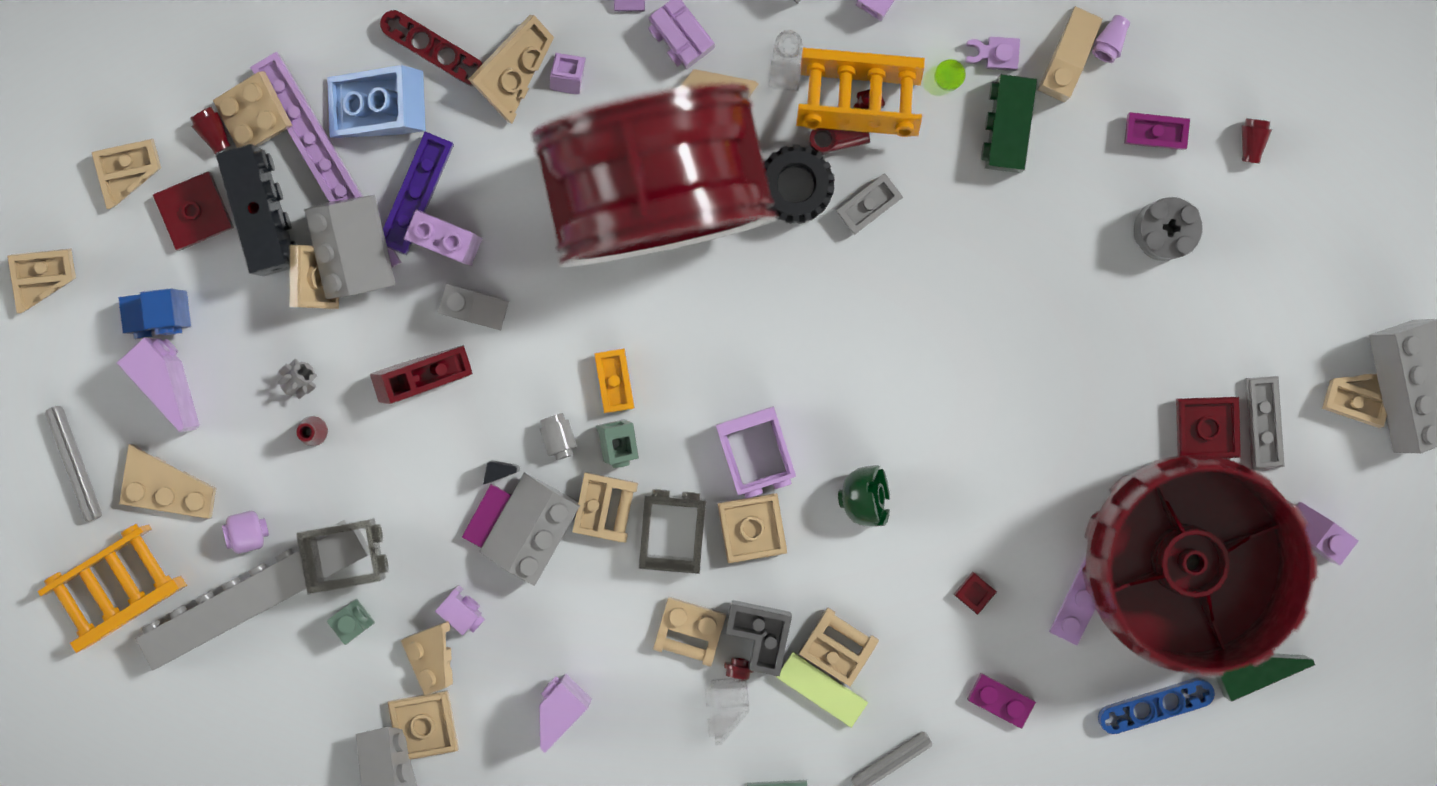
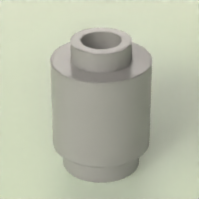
M561 413L540 420L542 425L540 432L548 456H555L556 460L572 456V449L577 448L569 420H565L564 414Z

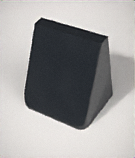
M491 460L487 462L483 484L520 471V467L516 464Z

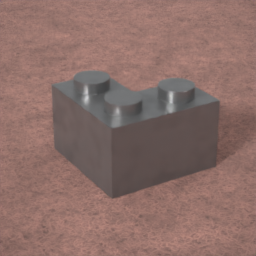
M732 600L726 625V634L754 640L749 663L750 671L780 677L792 619L791 612Z

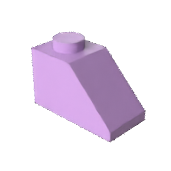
M1299 502L1297 507L1307 522L1305 530L1311 548L1329 562L1341 565L1359 540L1335 522L1304 503Z

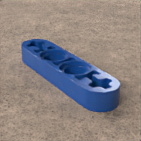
M1193 678L1107 705L1100 710L1098 722L1107 733L1119 734L1206 707L1214 700L1215 691L1213 686L1206 680ZM1198 685L1203 689H1207V692L1202 694L1203 699L1199 700L1196 696L1188 697L1189 704L1186 705L1185 697L1181 693L1182 689H1184L1186 694L1195 693L1197 691L1196 686ZM1169 693L1176 694L1179 700L1176 708L1171 710L1165 709L1163 706V698ZM1141 702L1147 703L1150 708L1147 717L1142 719L1136 718L1134 707ZM1127 707V714L1132 722L1128 723V720L1124 717L1116 720L1115 727H1112L1110 723H1105V720L1109 719V713L1113 712L1116 716H1121L1125 714L1123 708Z

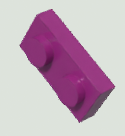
M1129 112L1127 114L1124 144L1186 150L1190 119Z
M980 673L967 698L969 702L1021 729L1036 703L1033 699L983 673Z

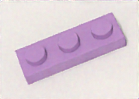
M1086 556L1049 631L1075 645H1078L1096 608L1090 594L1086 590L1082 568L1086 566Z

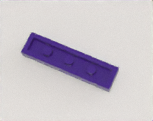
M426 131L424 132L383 227L387 248L407 256L412 245L411 241L404 239L416 210L422 213L426 212L454 147L453 142Z

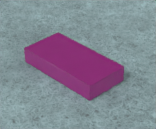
M490 484L462 538L482 548L512 494Z

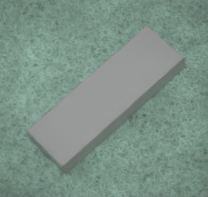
M1279 377L1245 378L1252 469L1285 467Z

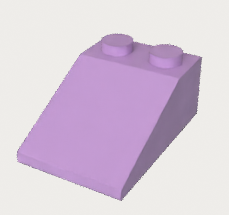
M143 338L117 364L179 432L196 430L200 425L182 361L176 355L178 350L167 339L163 341L157 338Z

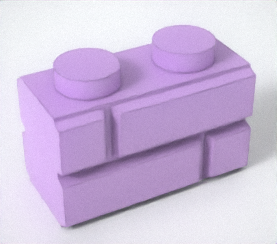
M670 0L648 17L649 22L652 24L648 27L649 31L658 42L665 41L670 48L666 53L677 67L682 64L685 69H688L715 48V43L682 0Z

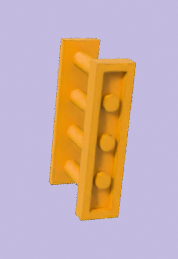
M803 47L800 75L809 76L807 104H798L796 126L808 129L825 128L894 134L900 137H918L922 114L912 113L913 85L921 86L925 58ZM822 77L840 79L838 107L820 105ZM852 80L870 81L869 110L850 108ZM882 82L901 84L899 112L881 111Z
M137 524L130 526L121 532L123 538L66 574L62 575L61 572L50 576L44 580L46 586L37 591L40 596L54 591L78 629L76 632L78 638L70 642L76 653L92 646L187 586L182 576L171 579L169 575L166 576L142 539L141 536L152 530L150 525L139 527ZM130 543L155 581L153 584L155 590L147 595L144 591H139L116 554L117 551ZM104 559L130 598L127 600L130 606L122 611L118 607L114 608L90 569ZM77 576L81 577L104 614L102 616L104 622L96 627L93 623H88L64 585Z

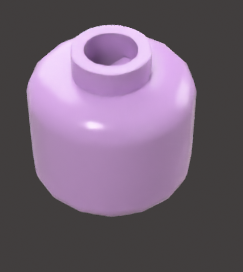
M254 511L230 515L226 519V524L222 525L227 549L232 548L236 554L262 548L264 544L263 537L269 536L265 518L259 519Z

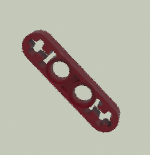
M390 10L382 16L380 27L386 36L464 84L474 87L467 79L468 73L460 67L457 73L453 70L459 66L462 56L466 57L462 62L470 68H473L476 64L478 69L483 64L479 59L402 12ZM397 18H400L399 23L407 30L410 29V25L414 27L406 36L397 29L389 32L391 27L388 25V21L390 19L396 21ZM417 33H426L429 37L428 45L423 49L415 48L413 37ZM445 48H450L455 53L454 61L448 65L441 64L438 58L440 51Z

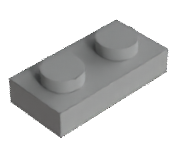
M884 173L836 210V212L855 235L901 200L903 196Z

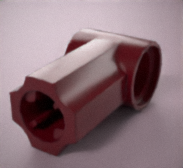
M817 128L811 131L809 137V146L813 148V151L816 153L820 152L822 155L870 143L869 132ZM825 132L830 136L831 144L827 147H819L814 141V136L817 133Z

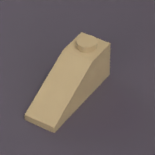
M1076 6L1074 7L1037 88L1038 91L1062 102H1066L1071 97L1084 69L1103 18Z

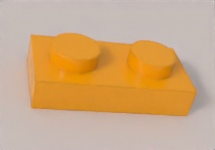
M625 348L594 353L604 413L635 408Z

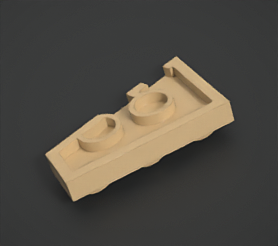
M529 15L468 79L501 116L511 124L517 115L515 112L521 99L525 98L529 90L527 87L535 71L539 69L554 39L552 34L535 15Z
M133 444L128 445L119 504L207 519L212 518L216 494L215 487L167 464L166 461L144 452Z

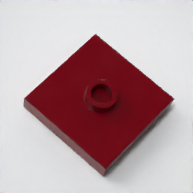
M209 171L153 194L176 251L183 250L234 228L214 178Z
M1239 397L1176 399L1178 456L1208 455L1220 458H1241Z

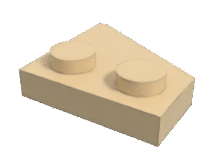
M154 138L91 152L106 209L114 208L161 169Z
M71 248L7 256L17 313L25 312L76 279Z
M1371 373L1330 380L1322 409L1377 428L1384 427L1387 413L1383 405L1377 374Z
M448 621L401 640L424 696L453 684L452 669L450 667L452 659L451 648L446 647V632L450 631Z

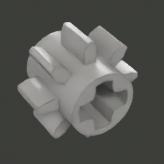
M294 359L290 364H285L278 371L283 376L278 381V384H280L281 389L286 395H296L298 399H301L305 394H309L316 388L312 381L317 377V374H315L314 369L309 363L298 362L297 359Z

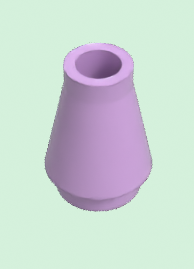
M1114 15L1112 21L1094 41L1093 55L1108 63H1113L1116 58H1119L1130 21L1123 16Z

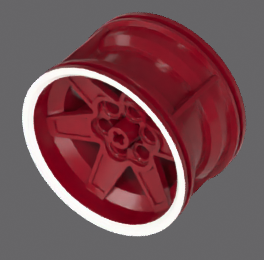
M722 83L641 95L569 114L550 121L532 131V142L537 144L534 147L535 155L539 156L558 245L556 246L557 253L566 254L558 259L560 266H583L661 252L736 234L775 221L777 219L776 212L767 211L768 208L774 205V201L771 199L752 113V101L747 99L750 95L749 87L745 84Z

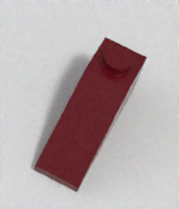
M461 345L371 373L370 377L378 402L392 404L472 375L473 372L465 347Z

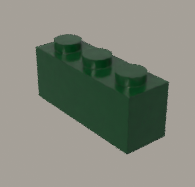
M1000 74L996 82H991L989 100H994L992 112H987L985 130L990 131L988 142H983L981 160L986 161L985 169L1015 173L1025 171L1037 79Z

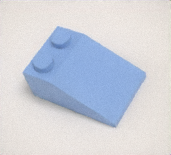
M398 65L327 77L329 133L331 138L402 135L426 131L422 70Z

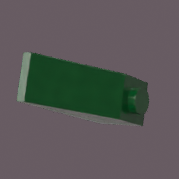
M1274 654L1271 658L1255 667L1247 665L1238 669L1224 671L1222 676L1215 678L1223 696L1232 702L1314 666L1315 662L1305 655Z

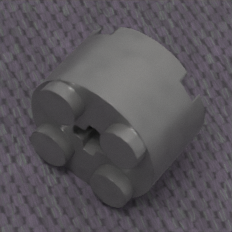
M1167 197L1150 203L1138 214L1134 223V238L1137 244L1147 256L1155 260H1172L1191 253L1198 245L1202 235V220L1199 210L1188 201L1177 197ZM1169 223V227L1173 228V233L1168 234L1166 230H1163V225Z

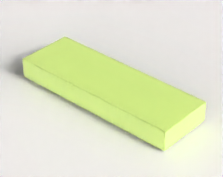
M794 651L791 652L781 667L780 677L776 676V678L851 728L868 704L867 700Z

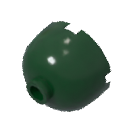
M879 465L857 468L845 479L843 490L838 491L840 508L845 509L847 516L854 523L862 526H885L889 519L890 509H884L885 499H890L888 480L885 471L879 469Z

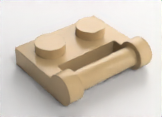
M585 472L578 502L580 507L576 512L572 532L626 543L628 533L625 531L633 492H637L638 483ZM613 488L621 489L614 530L605 529Z
M668 597L653 650L662 652L663 649L703 661V665L711 667L726 613ZM672 630L709 641L707 649L666 638L667 632Z
M827 607L799 651V655L851 687L877 646L879 639L872 635L868 637L835 616V611ZM830 626L862 646L860 653L856 654L824 633L826 628Z

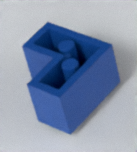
M169 288L140 292L139 295L118 297L122 331L124 334H133L134 339L152 337V331H155V335L181 334L182 328L191 327L188 295L185 290Z

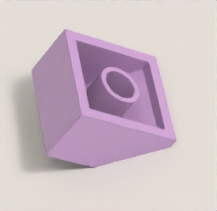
M567 674L561 679L555 676L541 693L544 698L540 703V749L544 753L588 709L592 700Z

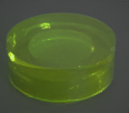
M953 59L941 62L934 73L936 84L945 91L958 89L966 77L963 65Z

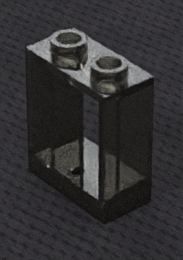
M652 489V494L645 495L639 569L700 573L706 499H701L700 493L682 492V497L670 496V490ZM652 504L697 508L693 558L648 554Z
M375 518L296 533L307 594L381 581L386 578L385 573L389 572L386 554H381L379 543L383 542L382 528L380 524H376ZM365 528L373 572L324 581L316 537Z

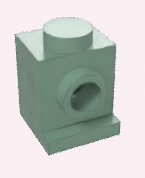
M624 419L596 425V430L599 432L603 462L612 465L613 468L630 465V460L639 459L632 422ZM618 439L619 446L613 449L612 441Z
M358 599L345 606L326 621L344 645L375 623Z

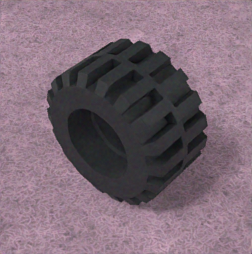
M800 145L784 146L779 151H774L764 162L771 199L774 201V205L768 208L767 211H775L777 220L780 219L789 224H801L813 220L826 209L832 198L835 179L834 173L832 174L831 165L824 160V156L820 152L816 153L811 147L806 146L805 148L800 147ZM788 168H803L813 178V192L809 198L802 202L794 203L787 201L779 193V176Z

